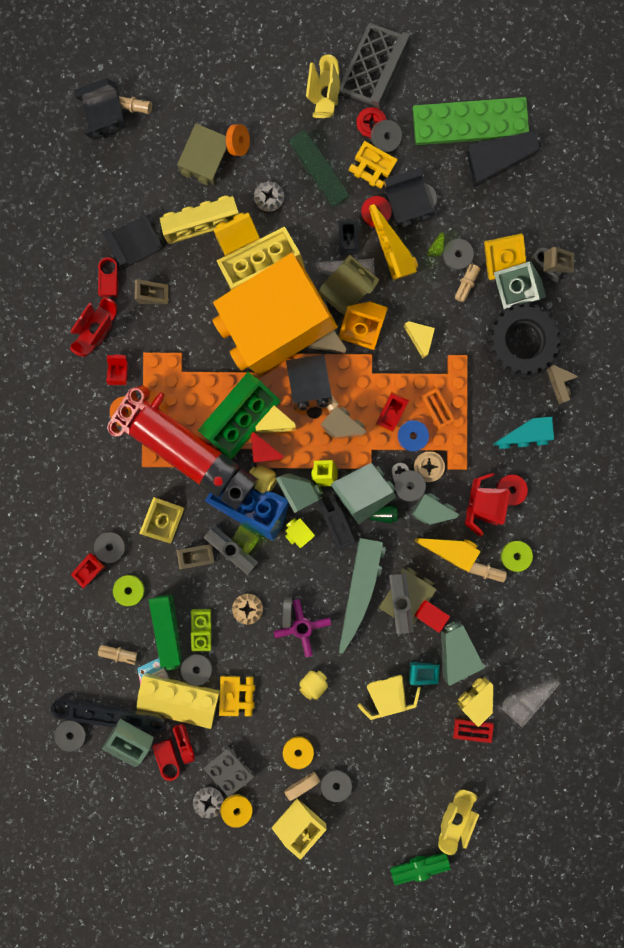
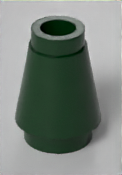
M393 505L384 506L371 515L370 519L392 524L393 522H398V507Z

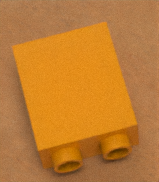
M293 252L213 302L219 313L217 317L212 319L216 329L224 339L231 335L237 346L230 350L234 362L241 371L249 367L259 376L338 328L306 270Z

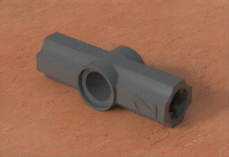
M214 525L204 536L224 557L233 562L245 574L248 575L258 562L217 526ZM228 545L236 547L234 555L227 554L226 547Z
M406 573L389 575L396 634L414 632ZM400 598L406 600V606L402 609L396 606V602Z

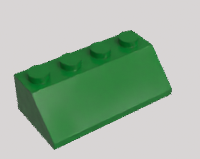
M247 372L197 431L232 459L249 440L251 434L256 431V425L273 406L277 407L281 400L260 380Z

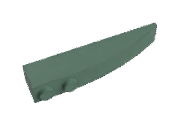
M359 538L339 653L343 654L354 637L370 602L376 578L381 575L382 566L379 565L380 558H384L386 548L382 546L383 542Z

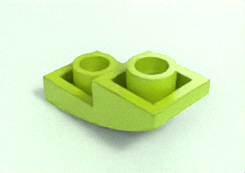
M192 609V651H211V609Z

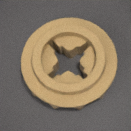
M424 452L415 460L414 470L422 475L425 482L436 481L444 473V461L435 452ZM428 458L431 465L437 466V468L431 469L430 475H428L427 469L421 468V466L427 465Z
M253 594L240 595L233 603V616L239 623L253 624L260 619L263 605L260 599ZM247 601H249L250 608L256 609L250 611L248 617H246L245 611L239 610V608L246 606Z

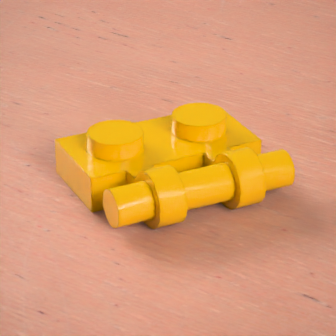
M364 141L355 157V160L360 162L359 167L351 164L348 171L354 173L355 177H361L368 181L369 185L382 189L384 181L380 180L379 177L383 175L388 178L397 163V159ZM367 166L374 170V175L364 171L365 167Z
M221 676L219 716H239V709H245V716H252V710L255 708V702H253V691H255L254 677H246V684H240V676ZM240 691H245L244 702H239Z

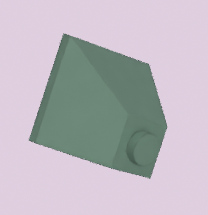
M531 261L494 272L503 309L510 308L514 304L522 305L523 303L546 298L542 279Z
M290 473L276 478L294 513L323 498L321 487L312 480Z

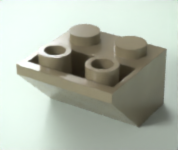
M336 406L321 423V428L335 440L363 437L366 433V430H364L366 426L358 419L352 420L349 417L350 413L342 406L340 409Z

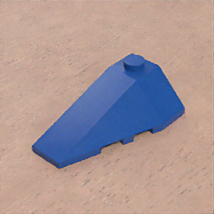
M256 490L251 492L237 511L221 501V497L217 498L212 493H209L205 499L206 503L274 541L281 530L289 507V502L286 498L273 492L261 493L256 492Z

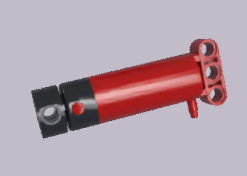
M140 385L131 388L108 423V432L114 437L127 433L217 498L221 497V501L237 511L249 497L259 479L244 468L240 470V465L160 410L158 407L163 401L164 393L160 392L151 403L148 401L150 391L146 386ZM136 391L141 393V400L137 398ZM126 407L131 409V415L126 412ZM117 422L122 426L121 431L117 429Z

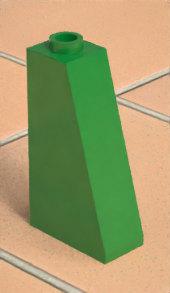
M173 594L153 597L149 599V606L161 668L166 667V670L177 669L178 665L182 663Z

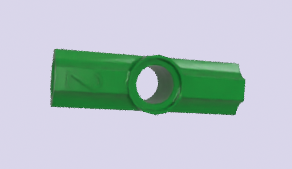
M444 852L429 857L417 856L407 863L390 867L394 885L413 880L416 882L425 881L431 875L451 870L447 854Z

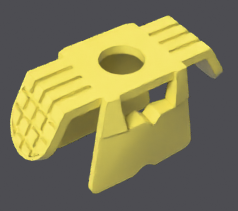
M324 55L319 61L320 78L314 63H310L306 97L316 104L315 112L313 113L315 118L332 117L335 105L338 104L340 89L339 64L334 56ZM325 87H328L327 98L322 96V90Z
M402 675L393 676L383 681H375L369 683L367 689L379 713L372 715L361 703L357 706L370 720L416 708L421 687L417 689L414 704L406 706Z
M459 790L453 802L449 803L444 813L438 846L445 854L453 855L456 853L460 837L462 838L463 848H467L479 814L471 811L473 803L477 800V795L470 791ZM456 813H460L463 817L462 822L458 825L452 823Z

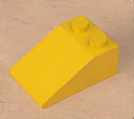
M415 539L416 543L467 572L470 571L481 552L476 549L477 545L469 540H464L463 542L441 539Z

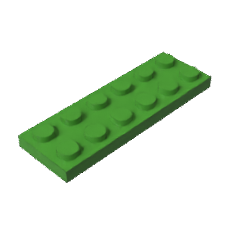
M526 97L415 105L412 108L415 145L493 140L529 132Z

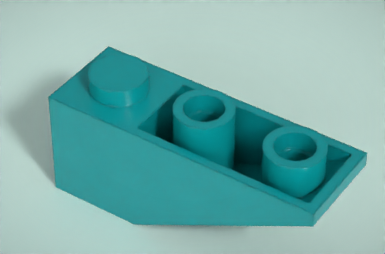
M552 417L530 419L494 442L493 446H499V449L511 448V444H518V447L530 446L529 443L537 442V446L549 445V441L554 440Z

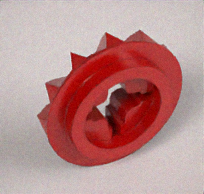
M374 107L362 110L356 122L357 129L361 134L371 138L372 130H370L369 124H366V122L370 121L371 116H373L374 123L387 120L385 114Z

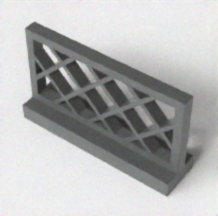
M369 23L340 85L339 93L373 105L374 108L381 110L411 45L410 34L405 32L399 34ZM371 30L378 32L380 37L370 41L369 35ZM391 37L397 39L395 45L387 47L386 39ZM383 42L385 49L375 53L373 45ZM370 47L373 54L362 58V50ZM387 53L389 56L388 61L379 64L377 57ZM375 58L378 66L367 70L364 62ZM363 64L365 71L355 75L354 67ZM380 70V78L372 81L369 74ZM367 75L370 83L359 86L357 79ZM355 80L356 89L351 91L345 89L347 83ZM372 87L373 94L371 98L363 96L361 91Z

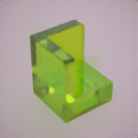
M241 524L232 540L243 547L242 550L249 554L261 536Z

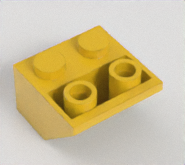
M240 213L233 218L234 220L228 223L226 221L222 222L214 229L216 239L225 256L260 239L249 213Z

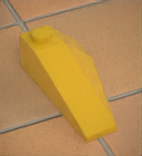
M374 204L370 205L369 211L393 281L415 274L417 272L416 268H418L416 258H412L409 250Z

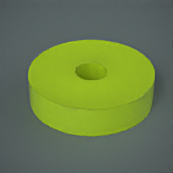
M512 541L503 547L501 561L507 569L520 572L526 570L532 563V550L526 543ZM515 553H519L520 558L518 560L514 559Z
M133 575L119 578L113 586V596L123 606H133L139 603L144 596V584L138 577ZM127 587L132 589L131 594L126 593Z

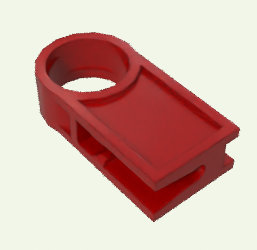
M103 258L98 265V295L100 297H118V264L112 258ZM108 261L113 262L115 270L111 274H104L102 271L103 264Z
M185 724L175 725L173 732L184 764L194 762L195 756Z
M171 739L154 744L152 748L161 776L167 781L175 780L179 776L181 768ZM166 764H174L177 767V774L175 776L169 777L164 773V766Z

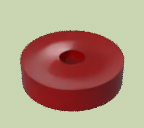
M373 196L363 203L361 216L366 225L375 228L369 211L370 205L373 204L385 220L389 222L392 209L390 203L385 198Z
M517 475L502 477L498 481L496 489L509 490L510 487L514 488V493H510L508 505L512 506L522 503L528 492L526 482Z

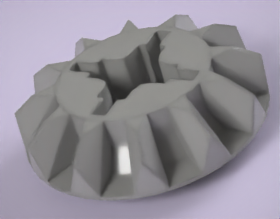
M268 180L267 182L260 183L255 189L254 200L260 209L268 212L275 211L283 204L284 192L282 187L276 182ZM272 190V196L274 198H269V200L266 201V196L264 195V193H269Z
M204 787L195 794L193 807L195 812L202 818L211 819L219 815L224 799L217 789ZM212 796L211 803L214 804V806H209L207 810H205V803L203 802V800L207 801L208 798Z

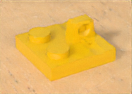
M522 234L484 241L489 280L495 279L494 272L526 263L524 236Z

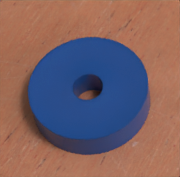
M411 420L405 422L400 427L397 438L402 448L414 452L425 447L429 439V433L423 423ZM412 432L417 436L414 440L410 438V433Z

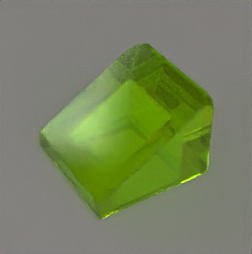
M443 233L438 235L429 248L427 255L440 256L442 254L444 245Z

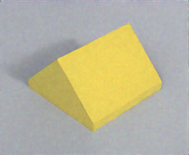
M273 406L256 425L257 433L296 431V426L285 414Z
M153 497L139 534L171 544L184 508Z

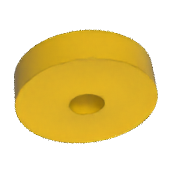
M296 736L290 738L285 743L283 758L290 767L295 769L305 768L313 759L314 750L308 739ZM301 750L302 754L297 756L295 751Z
M231 795L221 805V817L227 825L241 827L250 820L252 806L243 795ZM236 808H239L238 813H233Z

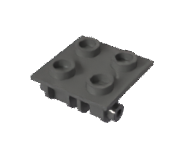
M226 747L218 757L203 769L229 797L252 780L254 775L252 770L243 765L244 761L240 762L241 757L237 758L233 749Z

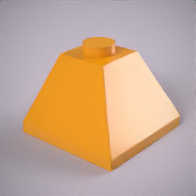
M372 302L347 306L339 339L374 350L388 307Z

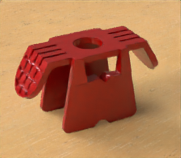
M107 297L102 298L96 312H94L91 303L87 305L70 331L72 334H80L77 340L70 346L73 353L86 357L92 353L96 346L102 344L112 329V321L117 315L118 308L114 301ZM94 323L100 324L93 335L90 332V326Z
M494 473L473 479L470 490L465 525L480 537L484 533L473 523L474 517L492 525H503L505 523L510 490L480 488L481 480L494 476Z

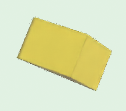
M408 321L405 323L404 328L424 359L429 353L435 328Z

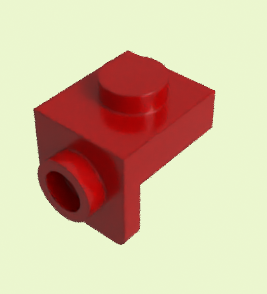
M119 354L107 355V385H127L128 362L126 356Z

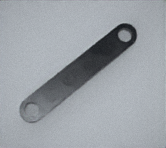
M63 698L56 699L51 706L52 715L55 718L58 717L57 719H69V721L115 727L119 719H122L143 732H153L154 734L161 733L166 726V718L162 714ZM60 705L66 709L64 712H61L56 708V706ZM153 720H154V721H155V720L157 721V720H158V722L160 721V724H161V725H160V726H154V725L151 723V721H153Z

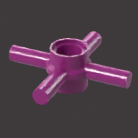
M300 599L292 601L296 620L292 627L274 631V636L276 639L294 634L296 637L301 638L305 657H310L313 654L309 636L313 629L330 626L331 621L330 618L311 622L309 619L304 618ZM300 623H305L308 626V630L305 633H300L297 630V626Z

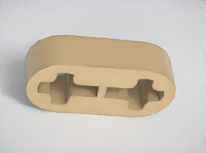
M312 772L288 787L284 793L288 800L291 801L317 785L320 780L316 773Z

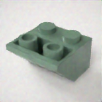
M431 493L422 495L410 515L428 525L455 519L459 516L455 512L456 508L447 503L442 505L438 502L440 499Z
M119 719L102 746V750L133 767H137L148 753L154 737Z

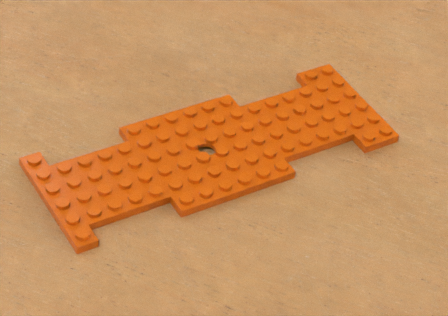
M143 353V385L150 391L148 401L152 403L160 392L164 393L165 396L158 408L218 449L197 430L247 372H182V353ZM294 354V355H292L291 357L287 358L286 360H292V359H298V358H304V357H310V356H316V355H322V354ZM324 354L331 394L339 403L337 407L340 409L342 406L350 413L349 417L352 420L358 419L366 426L364 428L366 433L363 437L336 440L321 428V423L331 413L327 407L321 408L322 414L316 419L310 418L307 410H294L286 360L260 376L257 373H250L281 400L276 408L293 421L296 426V431L254 432L284 456L279 461L257 463V467L264 465L268 468L313 469L314 461L333 460L338 469H360L371 463V450H405L399 444L397 434L405 422L415 420L423 423L429 433L428 442L421 451H447V470H467V355H448L447 374H372V355ZM437 387L456 419L455 422L440 430L436 427L420 397ZM391 392L409 400L393 432L376 424ZM434 393L433 396L446 420H450L439 398ZM428 396L427 400L429 404L431 405L440 424H443L438 412L436 411L433 403L431 402ZM410 433V438L416 439V434ZM251 437L241 449H252ZM142 444V467H174Z

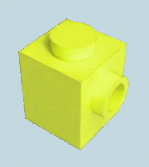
M333 460L314 461L312 480L320 487L331 486L333 482L337 481L338 468Z
M294 518L286 525L288 529L285 531L288 534L285 537L292 545L296 543L299 548L303 547L315 536L301 518L298 520Z

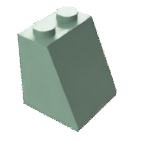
M372 463L331 484L337 496L358 524L396 498L394 493L396 489L390 481L386 482L383 479V471L379 466L375 468Z
M454 621L444 625L445 629L441 630L443 677L449 686L485 668L464 626Z

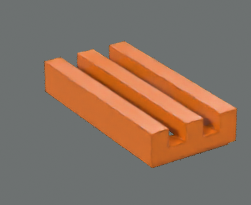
M438 387L420 396L438 430L456 421ZM434 393L439 398L450 420H446L433 396ZM428 396L431 402L433 403L436 411L438 412L443 424H440L431 405L429 404L427 400Z

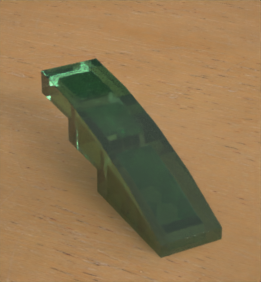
M302 130L288 140L303 166L311 174L319 189L323 191L331 206H335L349 196L305 130Z

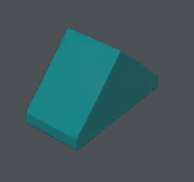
M410 662L408 676L410 685L438 684L440 665Z

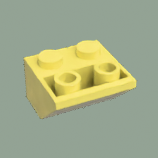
M485 677L477 679L472 684L473 688L469 692L465 691L458 698L459 702L457 703L478 727L493 713V684Z
M296 798L272 826V830L285 847L301 860L326 831V823Z

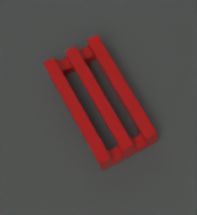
M455 718L453 739L492 743L494 723L483 722L480 725L481 727H489V730L460 727L459 724L477 725L472 720ZM458 731L488 734V738L458 734Z

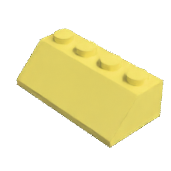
M222 196L218 198V201L212 203L211 201H206L195 208L186 207L182 209V212L164 214V217L160 218L162 232L168 244L179 242L214 231L218 224L234 220L233 218L238 215V210L233 196Z
M285 227L217 260L231 290L292 252L303 267H305L301 254Z
M145 673L142 677L138 693L137 710L159 713L168 719L211 729L220 691Z

